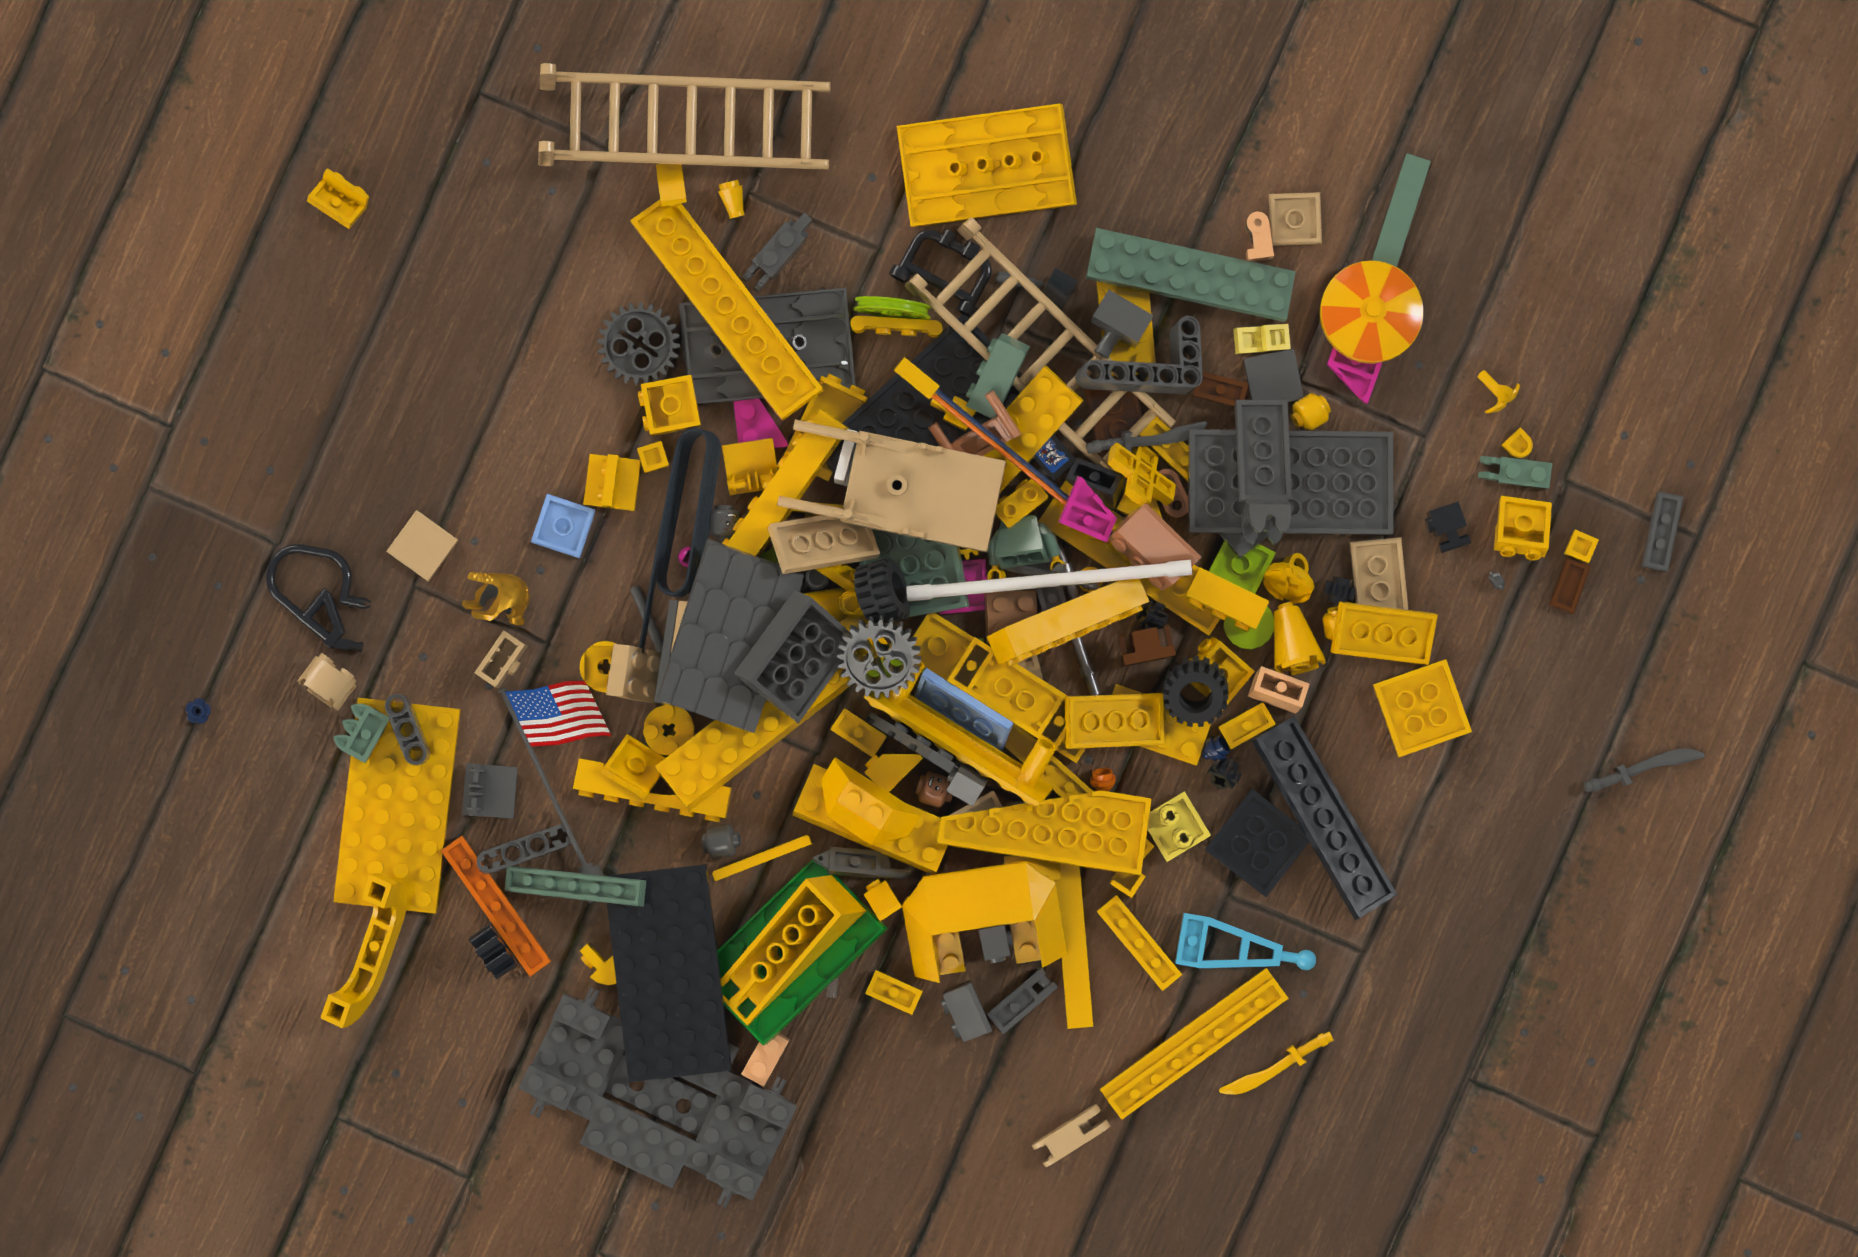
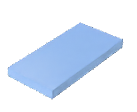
M926 668L921 675L914 697L1002 751L1013 722Z

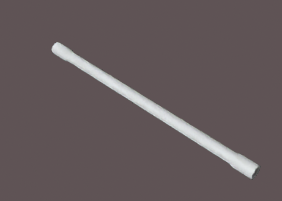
M1190 559L1169 561L1162 564L937 585L907 586L906 591L909 602L930 600L937 597L1162 576L1192 575V566Z

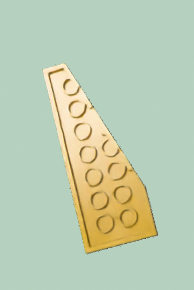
M1095 791L1047 799L1039 807L1023 803L944 816L940 818L936 844L1140 876L1151 798L1108 791Z

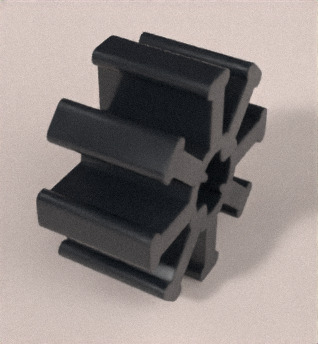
M489 923L470 936L469 941L474 946V951L478 957L482 958L485 967L489 972H492L495 979L498 980L518 966L517 958L512 954L513 952L492 923Z

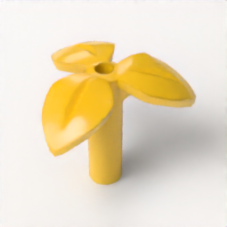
M1485 370L1477 376L1498 399L1495 406L1485 411L1486 414L1504 409L1507 403L1512 402L1519 392V383L1516 384L1514 389L1506 385H1499Z

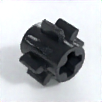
M1333 576L1332 582L1326 581L1323 593L1329 594L1327 601L1339 604V601L1347 602V599L1353 600L1356 588L1351 587L1352 580Z
M1150 599L1148 603L1141 605L1143 610L1136 613V618L1140 621L1138 627L1142 629H1162L1168 620L1167 612L1163 611L1165 605Z
M1231 758L1216 759L1208 770V773L1212 775L1211 782L1220 789H1226L1227 787L1233 789L1242 776L1240 772H1237L1239 765Z

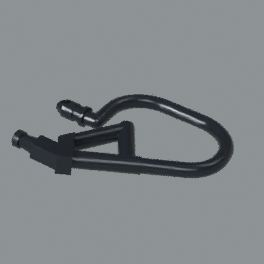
M292 544L278 550L271 558L266 573V583L272 597L324 641L323 643L330 649L338 648L362 652L363 642L358 643L342 639L346 631L333 596L328 590L323 588L308 608L303 611L278 590L275 583L277 566L285 556L292 553H302L326 557L335 561L342 571L343 581L339 598L340 603L349 605L350 608H370V605H364V601L371 603L367 598L354 597V595L349 596L352 575L344 557L331 549L302 544ZM323 604H325L334 628L331 633L312 618Z

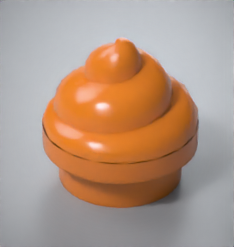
M1097 768L1093 770L1090 777L1092 787L1096 791L1109 792L1116 782V776L1113 774L1112 769Z

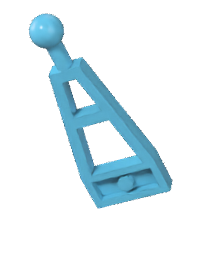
M1183 913L1175 964L1197 968L1280 966V961L1296 963L1302 970H1310L1316 964V956L1310 950H1302L1299 953L1282 951L1283 945L1213 918ZM1208 925L1241 937L1238 959L1203 960ZM1250 941L1273 949L1272 959H1247Z

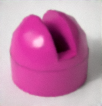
M684 547L678 554L680 564L687 568L689 560L687 563L683 562L688 551H691V547Z

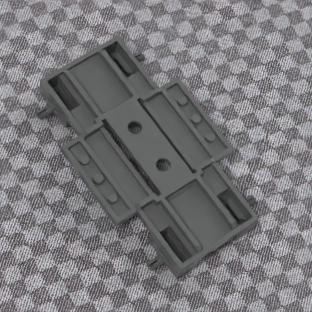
M589 987L584 1000H580L568 993L563 994L532 1064L529 1065L518 1088L531 1094L536 1099L530 1114L534 1115L539 1107L535 1117L540 1118L545 1105H554L564 1111L568 1109L590 1120L579 1144L670 1188L674 1187L685 1165L705 1175L706 1179L717 1183L723 1189L717 1204L721 1205L726 1196L722 1205L727 1208L732 1194L742 1195L753 1201L798 1106V1103L780 1094L787 1080L783 1078L779 1087H777L781 1077L777 1076L770 1090L731 1071L680 1076L717 1094L716 1098L672 1077L644 1080V1088L640 1091H634L631 1089L630 1082L628 1081L626 1057L623 1054L625 1049L621 1019L593 1005L600 992L593 987ZM729 1042L732 1064L740 1047ZM604 1092L697 1135L696 1140L607 1099V1097L603 1096ZM684 1098L691 1103L689 1112L680 1113L676 1109L678 1100Z

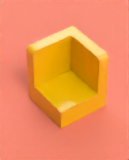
M1116 872L1109 884L1132 898L1146 876L1142 873L1140 876Z

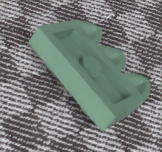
M353 704L351 705L352 712L359 721L354 719L342 721L345 730L351 736L336 735L333 738L336 745L342 751L367 763L390 720L387 715L368 705Z

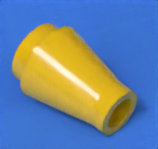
M739 180L719 184L720 191L718 193L730 219L745 215L743 210L742 185L740 186Z

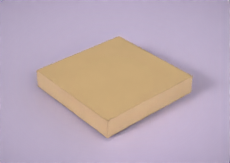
M1320 192L1268 195L1269 224L1273 246L1322 244Z
M416 510L386 552L429 582L459 540Z

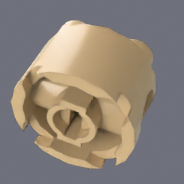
M321 653L319 657L315 656L297 682L302 687L304 685L307 686V691L320 701L339 711L348 696L356 688V680L344 668L340 671L337 670L333 661Z

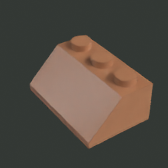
M1146 503L1125 516L1108 538L1112 542L1113 547L1130 560L1132 566L1162 564L1169 561L1190 559L1191 566H1193L1201 558ZM1181 576L1149 578V581L1154 587L1163 591L1173 585Z

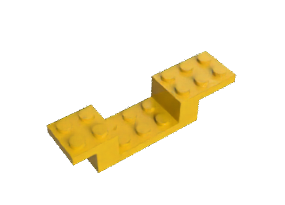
M936 613L926 615L913 636L917 637V643L914 646L921 647V651L917 655L922 656L921 661L925 668H928L1032 734L1035 738L1049 740L1056 746L1057 752L1075 763L1078 762L1086 748H1066V694L1018 664L1009 666L1008 662L999 665L990 646L976 637H972Z

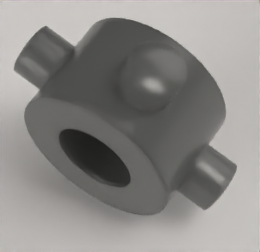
M1491 571L1488 578L1492 586L1496 590H1503L1505 582L1498 571L1495 573Z

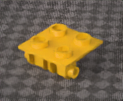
M773 438L722 445L730 495L765 490L762 488L764 482L770 475L774 477L778 471Z

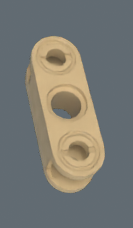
M1097 1104L1087 1108L1031 1145L1034 1150L1045 1145L1050 1150L1051 1155L1043 1162L1045 1167L1057 1162L1110 1127L1107 1119L1093 1127L1088 1122L1090 1118L1101 1111Z

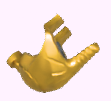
M469 573L468 579L485 583L476 591L475 600L462 601V606L465 609L473 610L471 615L475 619L491 621L505 610L509 623L524 625L525 619L523 614L530 601L529 589L525 581L511 574ZM497 596L487 611H474L484 608L488 599Z

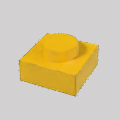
M662 441L637 448L645 474L669 466Z
M1575 529L1564 554L1588 564L1599 539Z

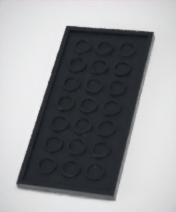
M965 313L958 318L963 325L969 319ZM949 326L919 353L911 363L940 386V391L948 398L953 400L954 396L968 402L970 398L966 397V394L972 383L977 384L980 376L976 373L982 361L986 360ZM976 326L971 333L988 348L991 343L990 339ZM1019 371L1017 377L1020 378L1023 374ZM898 374L842 423L850 430L857 432L863 431L916 443H926L932 446H940L928 429L936 422L950 443L971 431L969 427L965 432L943 421L946 413L930 406L932 398H926ZM1011 386L1003 403L1005 409L1020 394L1013 386ZM977 411L973 416L981 425L991 419ZM841 440L825 463L834 473L837 469L844 440ZM895 481L893 483L894 490L902 488V482Z
M707 864L606 875L646 880L644 906L607 903L628 1081L635 1082L731 1071L732 1064Z

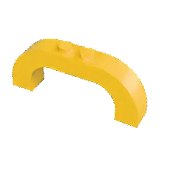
M379 873L369 875L361 898L374 904V908L354 969L345 985L339 991L328 994L321 1015V1019L340 1028H345L355 1023L376 996L387 971L405 918L408 901L406 887L402 883Z

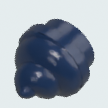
M1218 735L1207 739L1203 758L1214 761L1226 758V754L1230 752V749L1223 737Z

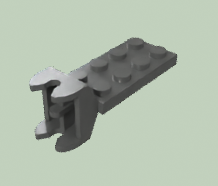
M1236 400L1239 502H1244L1241 516L1242 533L1246 542L1253 545L1258 537V533H1261L1263 530L1267 532L1268 539L1275 545L1280 541L1282 534L1288 529L1291 522V504L1289 502L1292 500L1288 402L1287 400Z

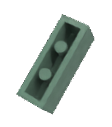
M1004 333L1000 335L998 340L993 338L987 350L990 353V357L987 362L982 361L976 373L980 378L977 384H971L966 394V397L970 398L966 406L991 419L996 417L997 414L988 402L985 394L994 390L1001 403H1004L1030 346Z

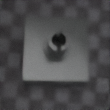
M1108 290L1091 320V324L1105 331L1094 352L1108 359L1118 340L1135 349L1149 326L1153 315Z

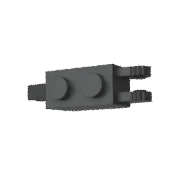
M804 213L796 222L790 220L788 223L785 222L752 260L753 264L741 279L746 283L760 269L765 275L755 284L753 289L757 293L760 292L770 279L774 280L804 246L806 243L805 239L809 235L805 230L813 220Z

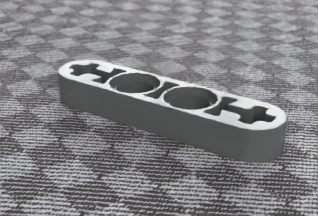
M563 824L556 825L481 852L477 858V867L484 874H492L564 849L571 844L569 837H566L565 843L556 840L552 842L554 847L549 848L548 839L544 834L550 833V838L557 836L558 830L567 833ZM532 839H542L545 844L544 849L540 852L532 851L530 848ZM512 846L517 847L520 851V857L515 861H511L505 856L506 849ZM501 850V858L505 865L500 866V860L492 863L493 868L491 869L481 865V862L484 861V856L488 855L490 859L498 857L496 851Z

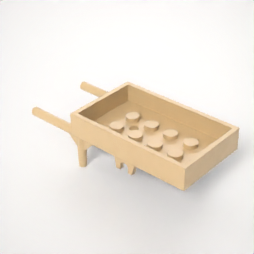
M795 419L793 430L856 442L855 454L843 509L779 496L777 506L839 518L841 522L987 553L1006 461L945 449L926 443H916L863 431L854 432ZM895 481L902 482V488L894 490L893 483Z

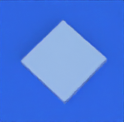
M547 494L531 543L580 559L596 510Z

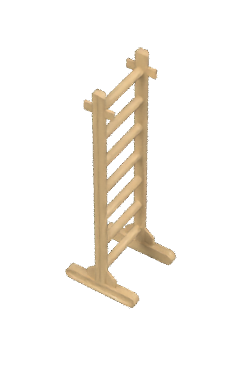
M543 63L540 65L541 90H555L556 82H571L570 150H554V142L539 141V166H553L554 160L829 169L828 159H811L812 92H830L831 82L556 72V64ZM581 83L610 84L608 152L580 151ZM620 84L648 85L647 153L619 152ZM659 86L687 87L686 154L657 153ZM697 87L725 88L724 156L696 155ZM736 89L764 90L762 157L734 156ZM774 90L802 91L801 159L773 158Z
M971 217L957 229V232L965 240L973 238L983 249L935 298L925 289L928 284L918 274H915L904 285L912 295L916 296L918 294L986 361L990 357V353L987 352L988 348L971 331L1017 283L1028 291L1038 303L1009 332L1008 336L1017 340L1045 310L1056 318L1066 330L1020 378L1016 376L1012 386L1020 393L1073 336L1094 355L1090 360L1113 361L1110 357L1106 359L1094 352L1097 345L979 232L982 227ZM991 256L1010 276L963 325L943 305ZM1087 370V374L1089 376L1092 372ZM1111 371L1118 378L1117 374ZM1075 376L1067 383L1073 391L1079 387ZM1113 391L1075 432L1065 422L1058 429L1093 464L1112 471L1114 470L1107 464L1109 452L1103 458L1097 453L1088 454L1086 443L1082 438L1127 391ZM1132 392L1149 410L1129 430L1133 432L1131 437H1137L1156 416L1169 428L1175 424L1176 421L1146 392Z

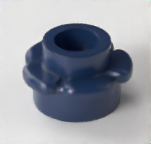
M194 699L193 702H189L186 705L185 711L190 722L202 724L208 720L211 708L203 699ZM196 709H200L199 714L196 713Z

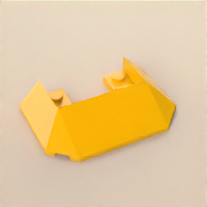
M1026 861L923 876L915 890L902 903L914 975L918 978L940 983V975L966 971L959 932L1010 924L1016 964L1041 960L1043 968L1067 955L1056 882L1049 876L1041 874Z

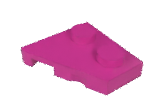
M1333 347L1327 366L1364 404H1368L1382 363L1368 364L1357 362L1345 357Z
M759 398L734 401L738 443L773 438L774 449L788 447V442Z
M1077 476L1058 522L1107 542L1117 518L1103 504L1098 495L1092 491L1082 477Z

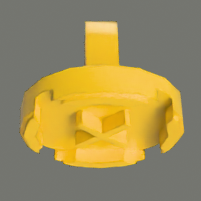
M1300 553L1287 556L1283 562L1273 563L1268 566L1264 574L1263 583L1265 588L1271 595L1282 601L1285 598L1293 604L1304 603L1309 600L1314 589L1313 580L1308 574L1307 560Z

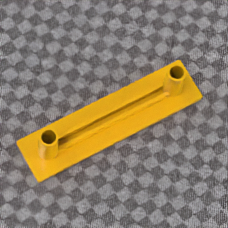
M922 661L917 664L920 666L919 673H914L915 681L907 680L908 689L899 686L900 691L898 695L893 690H890L889 698H886L884 692H880L878 698L875 697L873 691L867 697L864 695L863 698L868 700L872 707L886 712L896 722L904 723L911 727L915 734L931 740L939 749L941 748L954 754L957 760L974 767L982 776L994 779L1003 789L1017 794L1029 805L1039 807L1054 788L1051 784L1040 778L1056 751V746L1049 740L1039 738L1022 765L912 696L910 693L925 667Z

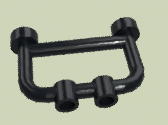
M924 229L915 235L899 266L893 264L888 274L903 283H907L911 274H918L927 283L943 291L949 282L912 263L923 241L932 239L941 246L959 253L970 261L979 253L980 246L968 240L965 245L956 241L958 235L948 229H944L942 233L933 229ZM988 259L981 265V275L971 293L959 288L952 295L961 300L956 310L961 314L965 313L969 318L978 310L975 306L992 274V267Z

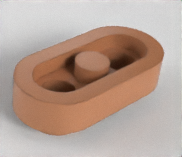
M1170 469L1158 471L1176 484L1174 501L1181 503V509L1174 510L1172 508L1174 501L1168 506L1161 502L1165 512L1172 518L1185 516L1188 512V497L1178 475Z

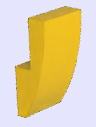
M656 164L661 206L668 205L673 207L687 202L682 164Z

